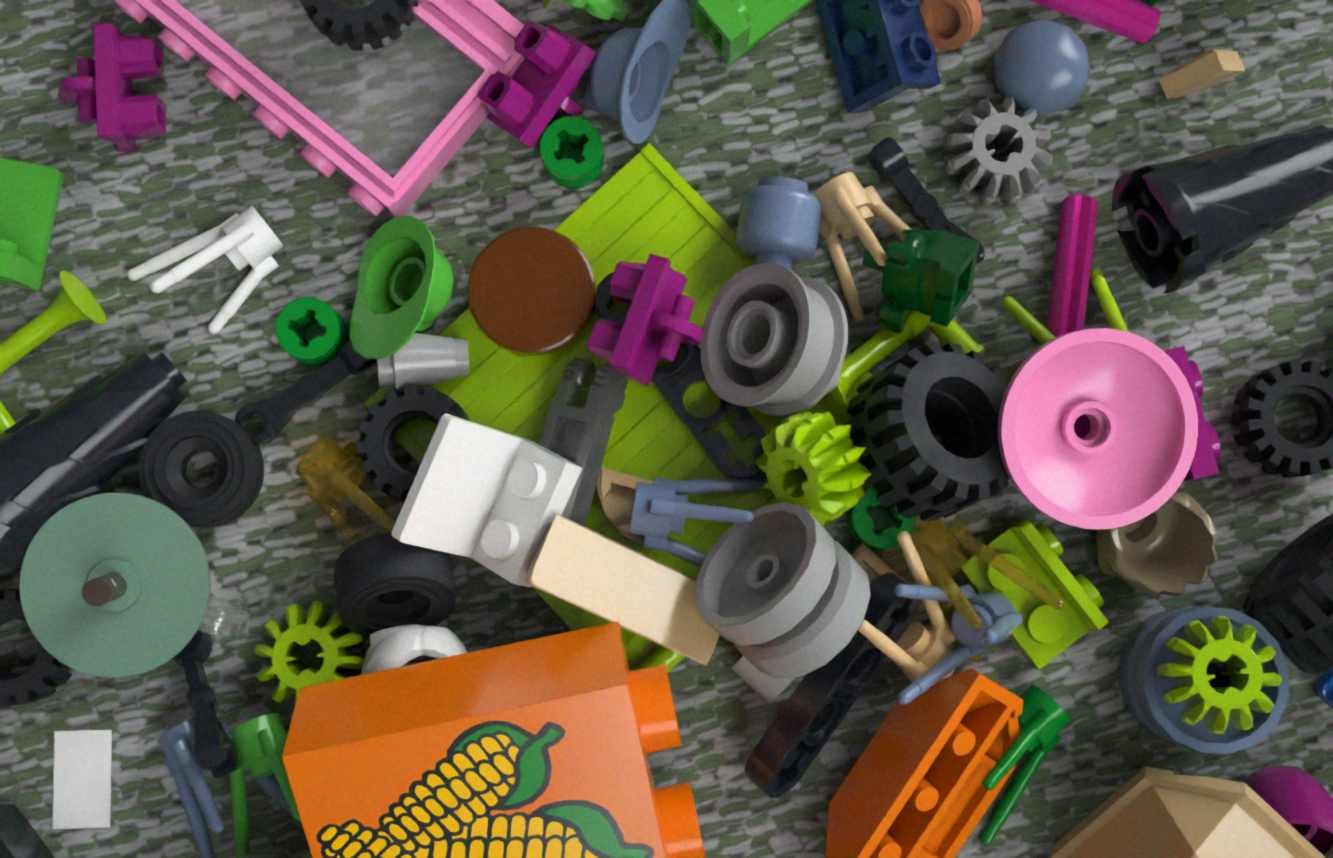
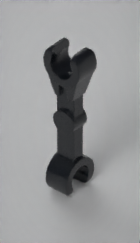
M885 138L872 148V151L867 156V161L881 179L886 182L890 181L909 206L912 217L920 221L926 230H944L979 241L951 221L949 222L939 209L936 198L927 193L908 168V159L902 148L893 138ZM980 242L977 263L983 261L985 257V251Z
M350 340L339 349L337 357L312 374L301 377L296 385L283 394L248 403L241 407L236 413L235 421L238 424H243L254 414L262 413L267 420L266 429L261 434L254 436L251 441L256 445L269 444L277 438L295 415V412L310 402L320 400L326 391L348 376L362 373L377 363V359L364 358L354 350Z
M200 626L194 635L193 643L187 649L179 652L172 660L184 667L189 687L187 699L198 721L195 724L194 743L198 764L205 770L211 769L212 775L215 778H220L237 770L239 759L223 724L217 719L214 708L217 706V700L211 686L208 684L203 662L212 651L213 642L208 632Z

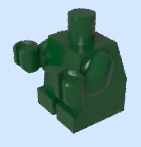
M903 229L888 247L881 245L889 258L885 260V266L878 265L866 249L863 257V266L883 272L881 293L888 296L891 300V304L885 302L881 305L878 311V317L881 319L877 321V326L900 334L905 327L908 317L914 311H919L931 316L930 322L947 327L971 294L980 241L944 230Z

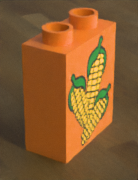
M619 621L315 684L299 689L282 753V760L312 858H706L690 782L655 789L648 753L682 746L666 665L661 664L630 671Z

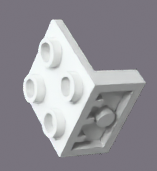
M444 414L440 418L393 527L392 537L405 544L472 558L513 584L531 587L527 582V569L555 513L562 516L582 467L529 439L450 414Z

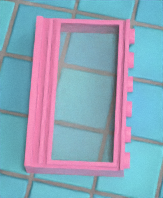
M112 0L137 23L141 24L148 16L163 28L157 38L182 60L188 62L193 55H196L207 64L210 69L204 76L231 100L235 101L242 93L258 107L252 113V116L276 137L282 139L287 132H290L306 145L299 154L321 174L329 178L336 170L350 181L353 186L347 191V194L374 217H377L383 209L393 218L403 216L486 119L490 111L478 98V92L489 76L500 71L512 79L525 60L523 56L514 50V39L524 24L494 0H419L418 7L413 6L412 8L415 17L411 25L407 26L403 23L400 26L402 36L395 41L389 36L382 39L384 47L375 50L372 49L370 43L363 44L362 51L351 50L347 43H343L340 47L332 43L325 34L322 35L308 17L300 0ZM375 0L334 1L341 7L357 9L363 8Z

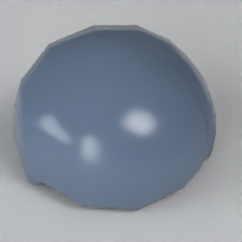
M1036 20L1015 28L1005 36L993 57L995 87L1004 99L1013 97L1015 108L1025 112L1036 108L1037 116H1045L1064 108L1073 107L1080 99L1090 78V65L1086 45L1074 29L1052 20Z

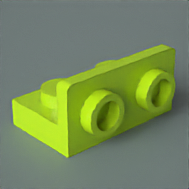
M1028 519L1012 523L956 568L976 594L994 591L1003 594L1010 600L1015 608V612H1019L1023 618L1022 624L1015 627L1010 637L1035 669L1040 670L1089 630L1099 631L1109 622L1099 610L1104 605V600L1098 590L1082 574L1074 577L1059 559L1064 550L1054 534L1042 523L1039 522L1034 526Z

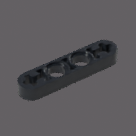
M613 272L605 276L598 284L595 293L596 308L600 318L624 325L627 312L621 309L613 314L608 310L614 303L610 295V282L614 274ZM681 342L682 352L677 362L665 368L656 367L650 383L720 472L726 477L737 479L759 475L762 469L756 463L747 467L741 460L736 461L732 465L726 461L725 456L730 451V445L720 431L716 434L713 441L708 440L703 431L720 425L727 417L729 411L733 410L740 419L731 422L729 428L741 441L747 440L749 437L756 440L758 445H756L752 452L753 458L756 461L764 452L761 439L767 435L745 406L731 404L720 398L719 409L707 418L692 416L686 410L683 404L685 392L697 383L708 384L702 369L700 348L697 345Z
M885 573L869 585L871 597L864 620H867L896 644L916 615L921 600L896 596L894 592L896 585L907 583L894 573ZM857 630L849 644L826 665L805 675L750 754L744 769L745 775L770 798H778L792 789L809 768L887 655Z

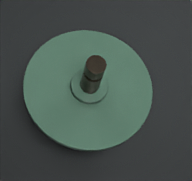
M121 492L103 493L79 499L51 516L41 526L27 548L19 581L20 600L25 619L30 630L43 648L55 659L76 671L106 678L129 677L151 671L181 652L197 633L204 619L211 589L210 570L205 551L200 540L186 521L176 512L156 500L141 495Z

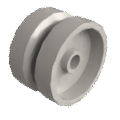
M781 502L760 507L752 512L754 519L751 523H735L720 536L703 560L695 582V606L703 619L724 639L734 642L739 652L760 672L777 679L801 677L826 665L851 641L864 621L871 597L868 574L839 542L834 541L826 529L804 506Z

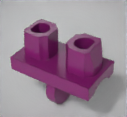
M527 21L514 39V50L525 58L524 62L512 79L500 71L490 75L478 92V98L490 111L486 116L487 119L529 148H532L544 129L556 120L561 111L569 117H580L584 110L570 98L582 82L583 78H581V75L596 53L584 43L551 24L546 28L533 21Z
M112 23L93 25L95 60L91 58L77 59V77L61 80L58 83V96L65 102L78 104V121L85 124L97 123V136L114 142L117 152L136 151L135 140L166 133V111L163 101L157 95L134 96L133 79L162 77L164 73L163 50L152 37L124 36Z
M649 254L646 264L617 263L610 282V295L617 301L631 304L624 325L601 318L595 323L587 344L591 352L607 361L610 366L630 381L649 386L659 358L668 362H674L681 342L699 345L704 335L702 328L689 322L696 301L682 295L688 279L670 267L671 262L668 258Z

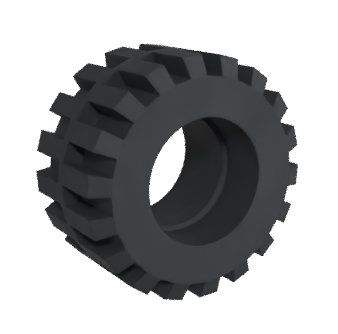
M938 342L926 343L918 349L914 348L864 381L857 389L859 394L850 400L848 413L853 419L846 422L845 425H851L849 439L853 440V445L866 447L859 458V462L871 472V475L864 481L863 485L865 488L873 485L878 491L876 500L882 505L888 507L895 503L898 515L909 519L919 515L921 521H934L941 517L947 518L1006 488L1009 485L1008 480L1010 478L1004 467L998 443V417L1001 402L1006 391L1001 383L1004 376L995 366L988 369L984 365V357L973 350L964 355L961 345L949 342L940 347ZM926 417L929 418L938 429L943 440L944 448L937 442V440L932 435L928 427Z
M1333 514L1302 533L1265 567L1251 586L1243 605L1244 612L1265 627L1279 643L1282 652L1304 673L1318 672L1333 667Z

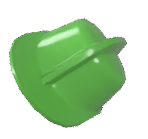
M397 216L384 223L370 238L361 257L358 288L350 320V340L354 350L366 359H382L396 353L413 337L415 332H422L432 325L434 320L445 310L452 296L454 285L452 267L445 255L435 247L434 237L426 223L413 216Z

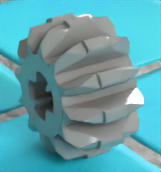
M1013 97L1005 98L998 111L986 98L977 103L975 115L961 112L954 122L958 133L947 136L944 142V149L956 155L946 164V174L958 175L965 172L967 175L959 187L960 195L969 194L978 185L982 187L980 198L983 206H990L995 201L998 193L1001 194L1002 198L1009 205H1012L1021 198L1022 189L1034 192L1040 186L1042 179L1038 171L1046 170L1052 164L1053 155L1040 148L1051 138V130H1032L1030 126L1037 117L1036 108L1025 111L1022 117L1014 114L1015 103ZM992 142H998L1005 146L1001 154L1009 152L1004 162L997 161L991 157L995 149L987 151Z

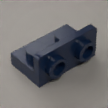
M815 0L847 113L866 112L907 89H930L940 83L935 63V48L928 38L919 10L918 0Z

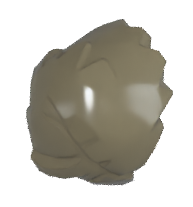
M1178 488L1167 502L1147 517L1126 526L1097 530L1098 564L1104 575L1116 576L1127 585L1155 597L1158 594L1175 597L1184 595L1185 584L1200 585L1204 583L1209 566L1217 562L1214 543L1219 539L1218 532L1210 516L1199 503L1185 491Z

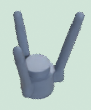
M654 477L652 484L637 482L629 533L644 536L643 548L664 551L701 567L707 553L669 538V533L682 535L685 518L749 524L753 521L754 515L751 511L688 503V496L684 495L771 490L760 488L767 477L677 481Z
M918 584L896 585L894 592L898 597L954 602L956 608L953 611L951 627L955 637L960 641L957 649L902 690L897 696L898 702L902 705L908 704L964 661L978 655L981 649H985L1010 637L1015 627L1023 622L1022 615L1019 612H1015V608L1010 600L1003 594L994 591L976 594L974 589L968 584L956 588Z
M195 716L167 731L157 741L166 755L164 762L176 783L201 858H216L201 810L213 832H222L224 822L204 776L211 773V769L205 770L200 767L195 755V724L198 723ZM223 722L222 724L227 732V735L231 739L230 729L228 728L226 722ZM272 776L255 780L293 817L278 782Z

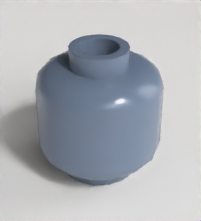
M781 176L759 179L758 186L748 189L741 197L736 234L737 249L745 256L755 259V264L775 263L792 270L793 264L810 260L814 257L817 249L822 209L820 201L808 192V185L798 179Z

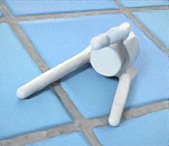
M251 206L240 215L236 212L220 225L130 269L127 276L130 280L136 281L198 252L151 283V291L160 293L223 254H226L239 271L250 264L252 266L251 271L208 325V331L212 334H217L227 321L232 318L259 282L279 267L271 255L281 249L283 244L255 208Z

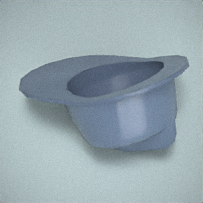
M662 0L650 14L644 27L623 28L610 35L598 48L592 61L584 96L585 106L590 110L620 122L623 136L632 144L642 143L646 140L656 125L665 92L688 39L691 17L690 5L687 0Z

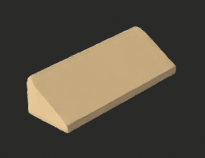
M555 513L527 569V582L530 585L611 623L619 621L620 627L700 664H708L720 634L703 619L695 606V578Z

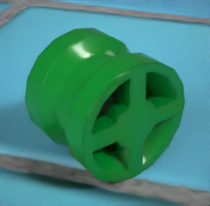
M580 117L560 118L553 121L545 129L540 140V154L547 175L557 185L567 189H581L592 184L600 176L604 166L603 142L598 130L589 121ZM569 142L576 143L578 145H581L583 143L585 144L580 148L578 146H571Z
M301 297L289 302L281 310L276 321V337L280 346L290 356L310 366L325 365L337 357L339 349L348 342V329L344 319L325 301L315 297ZM313 317L315 318L314 323L309 324L306 328L300 327L305 326L308 322H311Z
M873 486L863 491L865 496L859 500L856 506L849 509L846 515L848 529L853 538L860 544L864 543L868 548L875 550L893 548L900 545L897 539L898 533L904 530L911 535L914 531L916 516L909 519L898 515L895 503L890 508L889 506L885 507L876 500L878 491ZM888 508H889L890 512L892 513V518L895 519V520H897V522L891 519V515H890V513H889V511H888Z

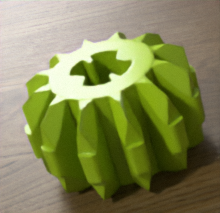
M809 411L803 414L800 412L783 419L782 424L770 430L768 435L761 439L764 452L755 463L766 473L767 479L760 488L772 490L776 496L775 504L789 502L804 506L820 524L823 522L829 523L842 516L845 511L856 506L859 500L865 496L861 485L871 475V472L859 462V458L866 447L854 446L849 439L851 425L836 426L830 411L813 415Z
M314 601L309 608L308 616L299 604L287 606L285 616L288 625L276 619L268 620L265 624V629L276 640V643L257 644L254 650L255 654L260 657H272L273 666L263 668L257 673L259 681L264 682L276 678L281 680L273 691L272 699L277 703L284 702L295 692L296 704L301 687L352 677L345 671L346 668L362 669L365 657L362 655H349V647L362 643L366 637L355 632H350L343 636L341 632L345 626L342 624L338 613L332 615L328 620L327 603ZM319 643L323 652L316 656L324 658L322 667L304 669L300 660L305 659L307 656L299 655L301 646Z
M1227 616L1214 617L1209 625V630L1199 620L1186 623L1184 627L1188 642L1173 637L1167 639L1164 644L1168 653L1178 659L1177 664L1167 663L1157 666V675L1164 678L1175 677L1177 683L1176 687L1170 688L1162 694V699L1166 704L1187 700L1181 712L1180 720L1186 725H1195L1205 717V725L1210 734H1224L1229 721L1238 730L1252 728L1253 717L1250 708L1260 713H1269L1274 708L1271 699L1260 691L1261 687L1279 686L1283 680L1279 674L1274 672L1263 673L1261 665L1272 660L1276 655V650L1272 646L1252 650L1251 646L1256 638V628L1251 625H1244L1233 633L1232 625ZM1224 662L1228 670L1221 674L1230 676L1229 684L1227 687L1212 688L1208 680L1214 679L1215 675H1207L1206 669L1208 664Z

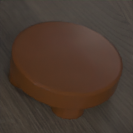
M523 227L508 231L492 240L480 252L470 271L467 288L468 302L476 323L493 343L518 357L541 356L565 348L580 336L595 314L596 283L591 265L582 250L572 240L556 231L541 227Z

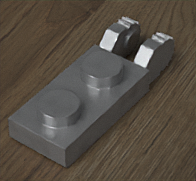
M574 357V360H570L569 364H566V369L563 371L564 377L560 380L555 401L550 402L539 445L582 467L562 516L585 526L615 419L612 416L623 406L625 399L624 391L627 389L628 380L608 363H605L604 366L600 365V369L597 370L594 367L595 363L591 362L590 359Z

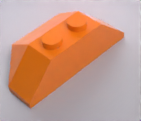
M973 668L938 681L908 704L902 705L897 700L829 802L825 858H955L1015 769L1014 765L992 790H987L983 787V779L1019 736L1018 716L1022 714L1024 700Z

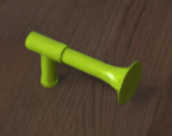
M65 270L60 271L61 288L52 304L0 343V377L6 373L8 368L70 324L82 320H92L100 325L106 323L104 311L89 289L78 278ZM0 400L1 434L16 424V422Z
M914 311L908 317L905 327L900 334L883 328L853 353L845 357L838 385L833 391L826 394L818 404L827 412L830 411L835 417L843 418L848 414L846 396L853 384L905 341L913 339L927 327L944 345L949 342L961 345L964 355L972 350L982 355L985 348L981 344L978 345L954 319L946 327L930 322L931 316Z

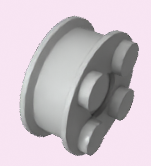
M759 263L741 270L721 288L705 318L703 325L704 335L700 343V357L705 378L711 389L721 399L739 406H753L760 412L771 416L789 417L793 414L807 411L826 394L836 388L840 381L841 368L847 351L848 323L841 300L828 285L810 277H799L792 270L775 263Z

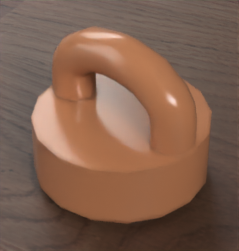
M922 0L919 3V10L925 29L934 48L943 51L955 50L973 39L980 30L982 12L978 0Z

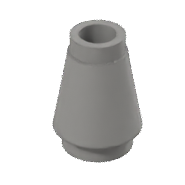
M415 333L396 353L382 359H377L379 388L396 387V392L399 393L404 391V386L416 385L421 388L454 380L457 377H469L467 339Z

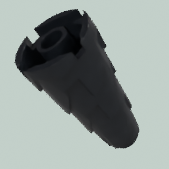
M1320 125L1298 133L1269 137L1242 146L1226 145L1172 162L1145 165L1121 175L1115 182L1112 192V212L1125 206L1127 208L1128 217L1134 230H1117L1139 276L1153 289L1166 284V290L1163 293H1170L1187 287L1199 276L1206 274L1207 271L1246 251L1254 244V241L1286 226L1300 212L1332 197L1333 127L1326 128L1324 125Z
M142 352L121 364L104 377L95 375L43 412L36 409L0 434V560L14 572L19 571L20 573L27 548L41 526L56 512L70 503L92 495L103 494L109 488L106 482L143 449L151 433L185 399L178 389L187 380L163 352L154 359H151L145 352Z

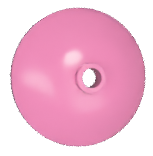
M1093 328L1072 331L1060 335L1039 347L1028 356L1011 378L1004 393L998 417L1000 454L1008 476L1016 489L1034 508L1044 515L1067 525L1083 529L1100 530L1126 526L1147 517L1159 509L1170 499L1183 482L1190 469L1197 446L1198 415L1196 403L1187 379L1172 358L1152 342L1133 333L1117 329ZM1085 414L1090 420L1091 428L1085 437L1079 438L1075 434L1074 424L1079 416Z

